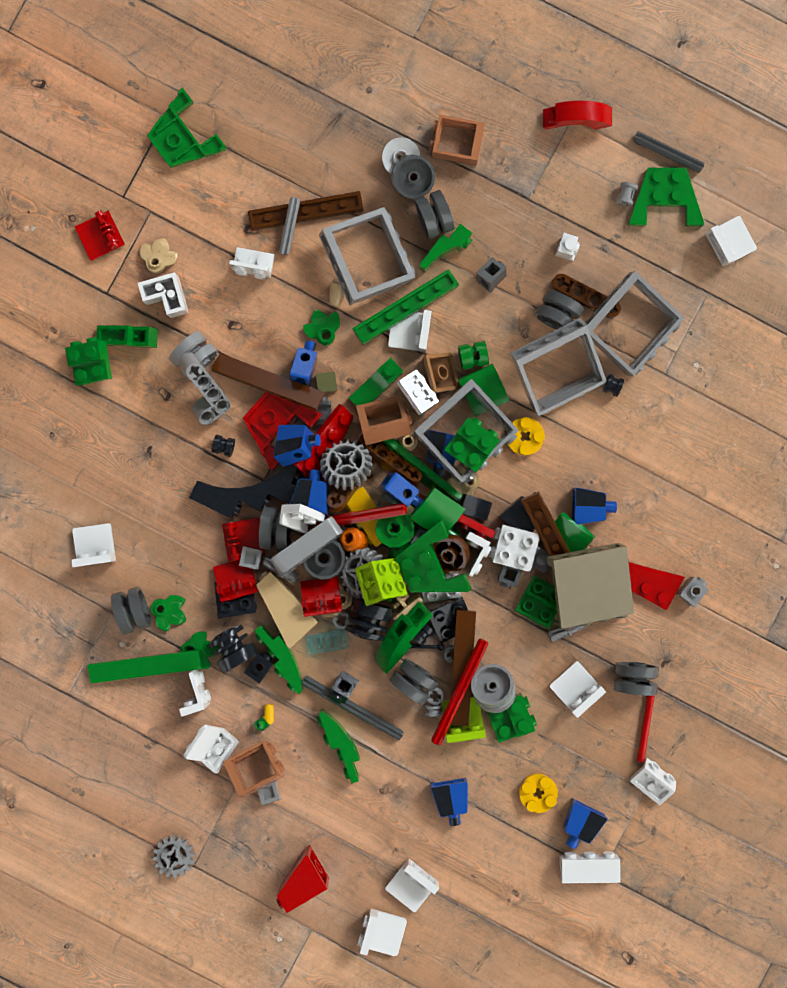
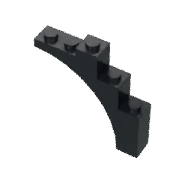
M290 464L271 478L243 488L215 487L197 481L189 498L220 514L233 518L234 515L238 516L242 508L240 506L241 502L258 511H262L264 507H268L271 501L268 498L269 495L290 504L296 485L292 483L293 481L297 482L301 471L293 464Z

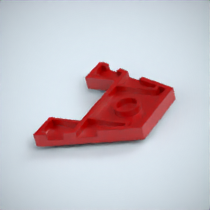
M265 392L246 413L243 420L253 439L258 444L269 468L274 470L280 463L273 457L275 448L271 443L277 437L279 425H288L297 415L312 428L323 415L320 412Z

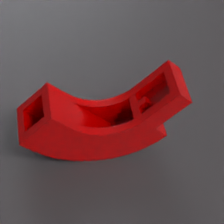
M595 101L555 103L554 107L543 109V128L549 130L568 125H583L598 130L611 127L612 107Z

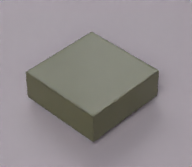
M335 372L316 374L319 391L324 393L338 391Z

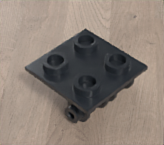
M214 582L218 619L256 613L257 604L254 593L221 602L216 589L217 583Z
M457 597L454 601L446 602L445 605L441 604L436 609H430V612L433 614L430 620L441 643L455 637L456 610H468L463 597Z

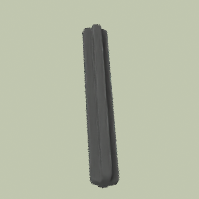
M637 131L633 138L635 143L693 171L700 173L704 167V162L640 131Z

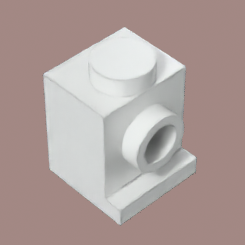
M563 233L555 256L574 261L580 246L579 242H577L578 237Z

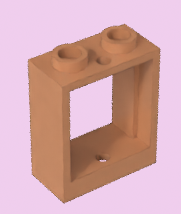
M439 115V120H435L433 132H436L435 139H431L429 151H432V158L477 166L485 123ZM443 126L475 132L471 156L438 150Z
M401 395L356 406L366 445L411 434L409 427L413 425L411 415H406V413H409L407 402L402 401ZM400 412L402 417L401 419L373 426L368 424V419Z
M263 740L223 761L238 797L244 798L284 777L282 772L284 767L280 760L277 761L274 755L276 750L272 743ZM264 749L275 774L247 788L237 763Z

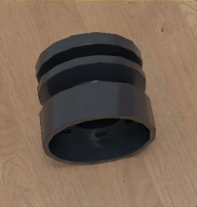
M355 597L351 610L357 613L358 617H348V621L355 625L347 624L345 630L366 640L384 641L385 635L377 631H387V628L381 625L380 621L389 622L393 609L379 603L366 606L364 599L360 600Z
M242 624L230 627L215 636L207 644L209 649L216 645L219 649L212 653L213 656L222 653L223 657L217 664L223 674L258 653L252 642L242 643V640L248 636L247 633L238 636L237 633L244 629Z

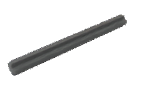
M309 676L304 677L302 686L398 741L402 738L404 732L349 699L344 704L342 702L340 704L335 703L331 700V695L328 694L330 688Z

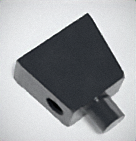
M520 496L498 518L510 527L533 533L535 527L521 502L524 497Z

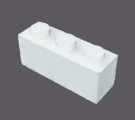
M605 851L603 854H595V852H584V854L565 852L564 855H559L560 879L562 883H621L620 858L614 852Z

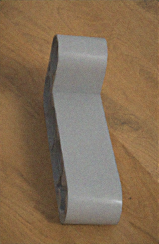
M190 352L183 354L179 359V364L204 396L194 403L192 411L201 424H210L230 409L231 403L198 358Z
M331 516L270 559V562L281 578H285L295 571L298 565L337 539L344 532Z

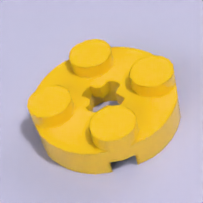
M529 417L516 419L512 423L519 431L515 434L517 438L508 447L519 455L525 456L536 453L542 447L545 439L542 426L539 422ZM521 432H528L530 440L522 441L520 439L522 437Z
M533 773L528 775L519 788V797L522 804L530 812L543 813L556 805L558 790L551 778L542 773ZM537 788L540 791H544L540 798L533 796Z

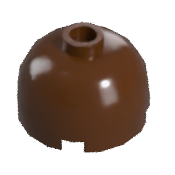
M449 534L448 538L437 541L432 546L444 574L453 575L459 573L466 567L470 559L468 544L457 535Z

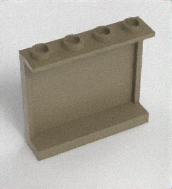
M614 543L547 557V565L552 567L558 621H555V624L561 629L570 630L574 628L573 626L577 625L589 626L592 622H607L610 618L615 617L626 618L627 615L634 613L627 546L621 543Z

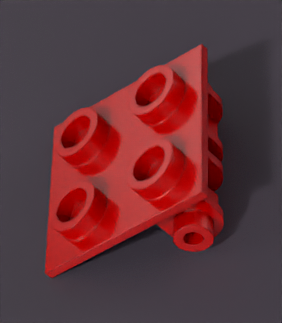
M109 210L104 213L97 211L95 217L74 226L90 261L125 245Z
M260 518L222 524L228 562L240 560L243 547L263 550L262 556L266 555L265 549H260L259 547Z
M240 560L213 567L217 583L216 589L221 602L258 592L253 568L239 566Z
M338 577L300 582L304 617L342 612Z

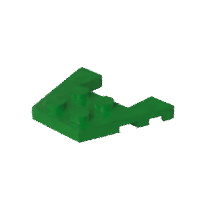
M183 87L178 91L174 101H171L168 105L169 108L163 116H160L147 135L170 168L227 150V147L217 134L200 145L178 116L194 104Z
M648 167L628 226H646L647 206L685 207V227H703L704 220L687 168Z
M442 520L438 521L395 557L410 592H469L472 589L465 573L448 579L444 575L431 545L449 536Z

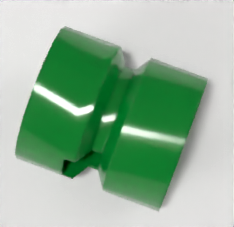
M485 340L474 342L473 346L469 344L458 345L462 370L471 369L474 365L478 367L489 365ZM477 351L478 358L474 359L473 352Z

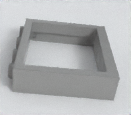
M385 207L324 228L319 234L349 306L408 284L415 278V270L408 262L407 251L402 247L399 241V233L394 229L392 217ZM379 218L403 276L358 292L333 234Z
M632 271L624 277L585 323L588 326L594 345L626 375L634 376L644 369L643 365L647 360L650 361L656 355L655 351L659 346L662 347L669 340L668 336L672 331L675 332L679 329L680 322L684 317L636 271ZM635 285L670 320L628 366L592 331L630 287Z
M580 318L510 353L531 408L538 417L607 383L588 326ZM581 337L593 373L536 400L523 365Z
M472 379L413 432L459 484L462 482L467 484L474 477L473 471L468 468L460 475L425 437L424 433L465 395L471 392L508 432L500 439L487 459L491 456L495 458L503 451L501 447L506 442L508 445L517 438L515 434L519 431ZM487 459L480 467V471L489 464Z

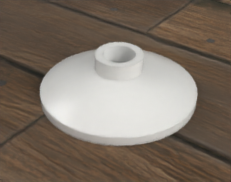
M404 137L394 138L384 147L382 162L390 174L393 165L398 160V153H402L403 156L410 154L420 156L417 145L410 139Z

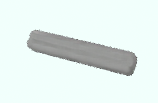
M291 197L279 249V252L288 255L290 252L300 204L299 198Z

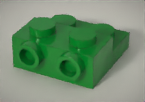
M97 337L87 338V343L82 344L81 341H75L70 343V347L65 348L68 367L73 368L75 386L112 379L106 341L98 340Z
M468 417L444 451L471 471L477 473L500 440L497 438L499 435L494 430L489 428L487 431L481 427L483 423L475 417L472 419Z
M521 692L516 694L513 704L507 710L500 713L487 712L499 743L535 731L534 726L537 725L533 714L529 715L527 709L530 707L527 696L523 697Z

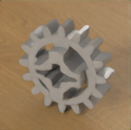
M172 834L170 839L165 836L163 842H158V847L153 851L157 855H154L153 860L158 861L155 864V868L161 867L160 874L165 871L167 872L166 877L173 874V877L176 878L178 873L184 876L185 870L190 871V865H193L195 862L192 857L195 856L196 852L191 851L194 845L187 844L188 838L183 841L182 835L177 839L175 834ZM170 844H174V846L171 848L166 847ZM176 850V859L174 860V862H172V853H174V851ZM178 864H179V865L184 864V865L181 866V867L175 868V866L178 865Z

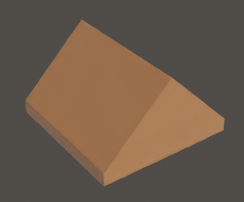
M451 352L423 356L422 360L429 388L436 395L460 389Z

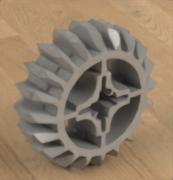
M348 439L346 443H342L340 440L338 445L332 443V448L327 447L326 453H322L320 470L323 478L328 480L330 486L335 484L336 489L342 486L344 491L346 486H350L353 490L355 484L360 487L361 481L366 482V476L371 475L372 457L369 455L368 449H364L363 444L358 446L356 440L352 444ZM357 459L362 462L359 469L356 467ZM333 461H335L337 465L334 471L331 468Z
M372 548L356 550V553L350 552V554L345 556L344 568L341 570L343 575L340 578L344 579L342 585L347 586L346 592H351V596L357 597L360 600L364 598L355 568L371 561L382 560L383 555H378V551L372 550Z

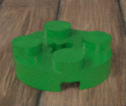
M407 513L405 515L378 519L375 532L380 542L389 548H401L407 545L415 534L414 522L409 518L410 515ZM392 524L400 525L398 533L390 532Z

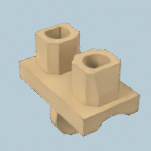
M414 592L411 596L407 593L405 596L396 597L397 601L392 604L395 609L392 611L391 616L396 621L401 614L407 615L418 601L423 603V599L417 592Z

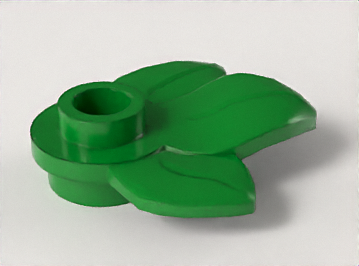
M315 309L311 317V323L303 325L304 332L309 338L317 339L321 345H330L335 340V332L340 327V317L337 312H333L327 317L322 311ZM328 333L329 338L323 339L322 335Z
M169 595L165 599H156L152 602L150 611L156 617V625L159 629L168 631L171 624L180 625L186 622L185 614L180 609L186 601L185 598L179 595ZM160 605L164 607L162 612L157 611V607Z
M199 631L192 635L190 641L185 642L181 646L180 652L187 651L188 647H192L194 650L200 649L202 669H209V657L213 656L212 653L219 648L216 645L209 649L207 644L211 641H207V632Z

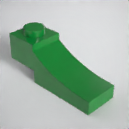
M459 224L449 239L442 234L420 263L419 269L426 273L444 255L455 250L460 252L463 248L467 249L473 241L471 239L472 232L462 224Z
M97 325L96 337L98 340L106 341L107 346L157 348L158 329L129 325Z
M390 357L349 399L355 406L375 401L404 371Z

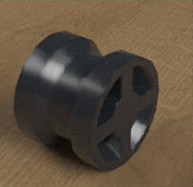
M609 374L602 392H610L613 396L618 397L623 387L624 379H616L614 375Z

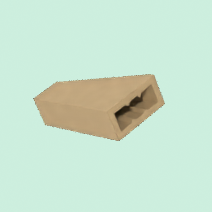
M265 571L258 578L260 582L256 586L287 647L290 649L319 620L315 616L304 617L301 601L273 571L269 573Z

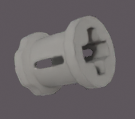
M621 182L620 186L622 188L616 202L621 205L632 206L633 195L638 186L630 182Z

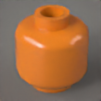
M350 527L344 530L340 537V543L344 550L356 553V550L367 548L368 537L364 531Z

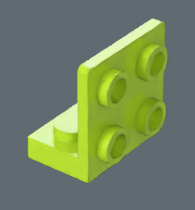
M396 558L371 561L355 568L366 606L385 599L407 595L406 586Z
M474 696L470 697L469 726L450 725L446 733L447 743L486 738L481 707L477 704ZM450 700L441 702L442 713H444Z

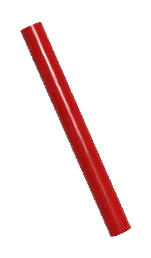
M655 695L647 696L637 754L638 762H644Z

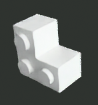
M175 272L138 283L142 301L146 305L163 301L166 314L170 318L189 313L179 276Z

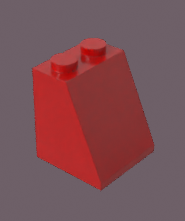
M311 845L306 847L280 884L276 901L281 909L284 908L286 913L328 889L329 876Z

